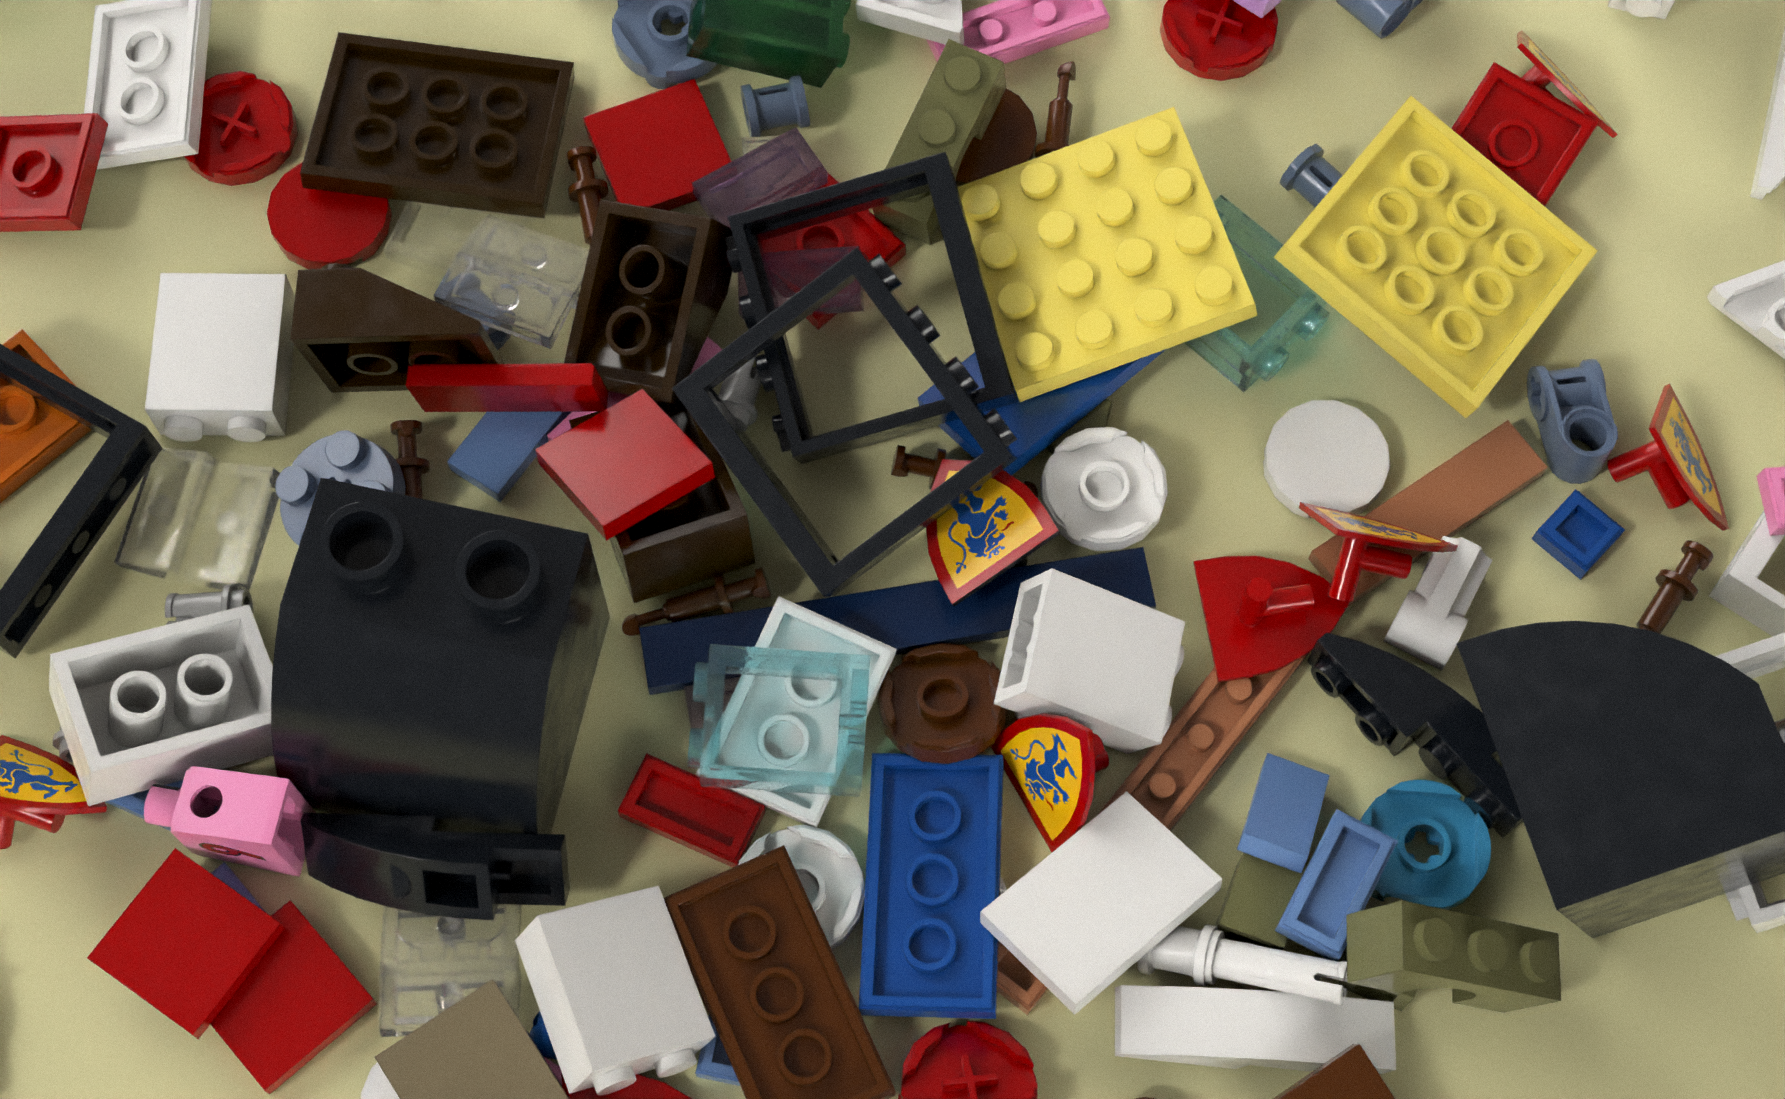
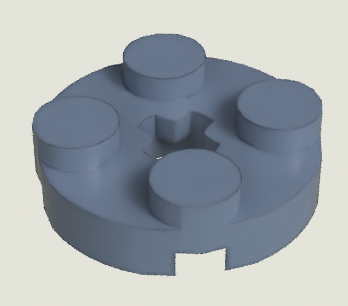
M725 0L617 1L618 9L614 19L612 17V34L616 51L622 62L636 75L644 77L652 87L666 89L676 85V83L700 78L710 72L729 52L730 20ZM669 18L673 24L684 22L686 25L681 28V33L668 36L661 34L660 22Z
M348 430L338 431L333 435L319 439L304 449L294 460L292 466H288L280 472L275 485L276 495L281 499L280 513L283 525L290 538L298 546L321 478L405 495L406 488L402 470L396 459L386 449Z

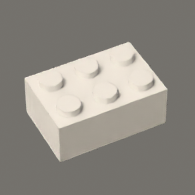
M249 604L50 654L49 693L88 806L149 790L153 784L167 785L184 779L187 769L192 766L221 770L273 755L271 733L273 666Z

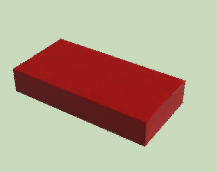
M646 753L617 812L622 819L733 868L738 866L739 860L747 852L765 815L766 809L763 804Z

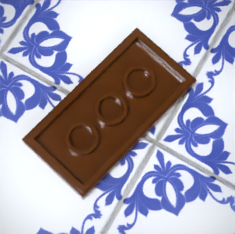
M784 845L664 898L695 983L746 1099H889L896 1095L890 1077Z

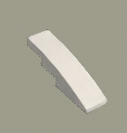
M1120 985L1115 987V1056L1231 1069L1254 1065L1312 1071L1352 1044H1360L1379 1074L1396 1070L1394 1002L1346 997L1343 1005L1338 1006L1332 1002L1279 991L1179 986Z

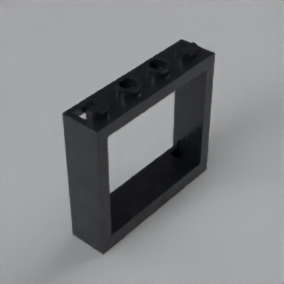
M946 151L728 216L733 235L725 237L728 250L726 254L733 273L743 271L748 294L740 296L739 301L746 326L749 330L779 307L761 241L930 191L985 386L973 391L970 395L983 412L1017 403L954 173ZM786 333L765 348V354L755 357L757 370L765 392L775 390L781 414L772 416L774 432L778 435L782 452L791 450L792 457L801 464L960 419L946 399H942L813 436Z
M858 247L672 388L823 597L838 594L1017 460V457L1009 448V445L1016 441L1017 438L1007 426L1008 424L995 408L986 415L983 413L970 395L979 388L973 377L956 356L946 363L932 344L934 340L941 336L933 323L918 305L908 311L893 292L902 285L898 276L888 266L880 253L870 260ZM857 279L984 452L839 561L713 388Z
M0 344V378L107 438L0 590V650L16 659L163 448L149 429L142 423Z

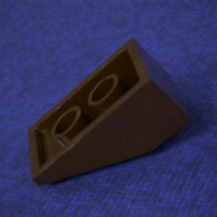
M600 199L564 363H592L609 392L630 396L643 389L655 401L676 405L678 397L672 388L690 375L728 294L733 271L726 254L728 250L725 237L733 235L731 228L709 217Z
M331 263L324 265L321 269L298 270L290 340L331 393L408 390L406 387L408 366L416 364H505L482 324L476 319L362 268Z
M679 398L676 405L660 401L655 402L713 463L715 478L610 538L615 557L634 603L713 578L718 574H725L756 564L748 516L724 461ZM602 411L569 420L571 429Z

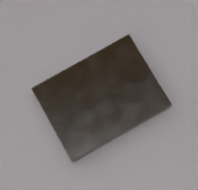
M338 32L300 171L303 188L545 219L575 78L574 62Z

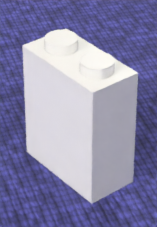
M160 274L145 411L160 435L184 442L200 440L202 435H226L242 442L262 441L265 439V436H285L294 348L290 336L295 294L286 274Z
M1051 568L1020 583L994 704L1025 716L1046 713L1068 717L1092 729L1093 733L1101 738L1103 745L1126 754L1161 744L1162 738L1168 731L1172 720V708L1169 702L1174 677L1179 672L1184 659V648L1181 645L1185 621Z
M659 886L537 915L515 940L569 1094L591 1087L595 1088L599 1096L610 1094L633 1084L637 1080L636 1074L653 1069L656 1070L659 1078L680 1073L694 1066L697 1063L695 1054L716 1037Z

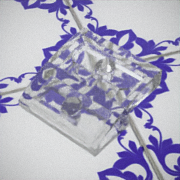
M488 214L471 233L452 261L433 295L434 300L480 321L485 326L552 349L571 308L576 309L589 250Z
M163 448L142 478L114 562L120 567L164 579L221 590L227 584H234L238 590L250 591L279 497L276 495L275 485L280 472L274 467L220 463L206 451Z
M498 904L494 920L427 915L383 906L379 975V1031L381 1037L407 1036L492 978L497 982L519 1017L521 969L519 951L515 940L520 935L522 905Z

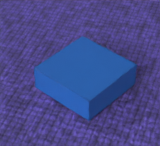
M1575 489L1536 531L1532 540L1581 580L1619 539L1625 529Z

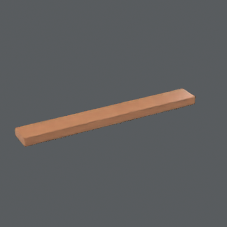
M1309 654L1281 670L1252 678L1218 682L1214 667L1172 720L1168 731L1162 738V743L1149 749L1100 813L1127 791L1167 829L1172 831ZM999 941L997 992L1028 1016L1048 988Z

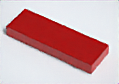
M592 363L416 364L408 366L406 381L407 389L424 412L604 411L607 409L609 392Z

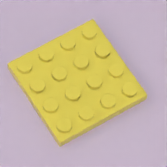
M1410 96L1281 247L1274 258L1463 417L1467 418L1480 406L1598 250L1419 101Z
M1174 107L957 187L1008 371L1020 402L1258 316L1252 294Z

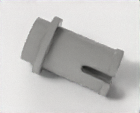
M755 357L723 380L718 395L744 431L747 430L748 425H752L756 421L758 416L754 405L762 383L757 365L752 367Z
M234 584L225 585L223 590L219 592L170 593L165 602V618L176 617V621H168L166 625L248 604L253 613L251 594L248 590H238Z

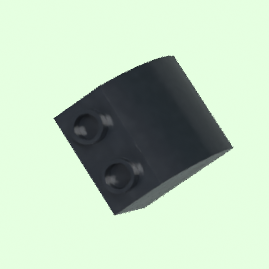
M321 478L279 610L271 690V733L277 777L289 779L314 810L323 812L436 817L438 831L551 834L610 619L588 533Z
M1588 621L1538 622L1496 630L1457 643L1556 910L1591 938L1617 931L1785 873V718L1774 722L1760 686L1756 681L1726 661L1691 644L1653 631L1613 623Z

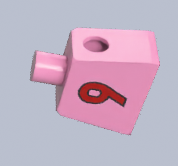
M197 766L187 769L181 788L153 784L149 789L144 805L145 822L171 827V833L191 853L300 877L306 856L301 818L304 813H316L289 779Z

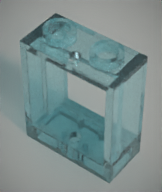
M1221 194L1214 201V205L1233 250L1296 301L1252 346L1247 344L1228 327L1184 342L1242 392H1245L1259 377L1265 382L1272 379L1288 360L1290 353L1287 349L1299 337L1306 342L1314 337L1329 318L1330 312L1325 309L1327 302L1274 258L1283 244Z
M710 644L708 663L696 662L693 702H704L705 710L703 728H690L688 768L700 769V784L705 787L860 797L863 777L870 655ZM726 673L841 681L835 773L719 765Z

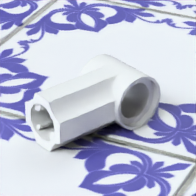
M1442 537L1441 540L1458 545L1457 550L1444 553L1432 552L1415 591L1410 590L1384 638V642L1441 671L1449 660L1467 625L1468 619L1464 616L1492 562V559L1482 551L1481 546L1463 537Z

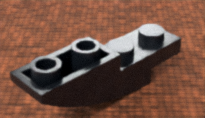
M1330 633L1324 634L1317 640L1307 660L1312 666L1311 673L1314 680L1326 694L1333 698L1339 696L1356 714L1355 722L1358 728L1371 743L1376 746L1384 745L1395 756L1414 741L1420 748L1418 751L1419 756L1425 766L1438 778L1443 780L1448 778L1465 797L1464 803L1470 807L1474 814L1478 812L1486 823L1487 828H1494L1502 838L1523 822L1505 771L1494 759L1498 753L1484 715L1478 708L1428 672L1394 654L1357 640Z
M304 813L301 818L308 875L331 888L362 900L420 914L479 920H494L498 904L566 906L570 886L565 834L438 831L436 817L423 815Z

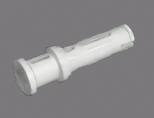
M1209 924L1205 925L1202 930L1182 926L1176 927L1137 961L1139 972L1148 975L1152 974L1155 969L1191 976L1194 983L1201 986L1215 984L1217 978L1328 1001L1338 1006L1343 1005L1348 990L1343 988L1342 985L1319 981L1321 977L1347 982V961L1339 962L1225 939L1223 931L1218 930L1217 926Z

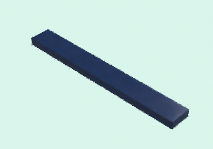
M1143 547L1010 568L956 606H953L939 580L795 603L896 648L895 655L907 654L916 648L937 643L962 645L1009 637L1020 583L1051 568L1156 609ZM774 606L639 628L649 694H661L739 681Z

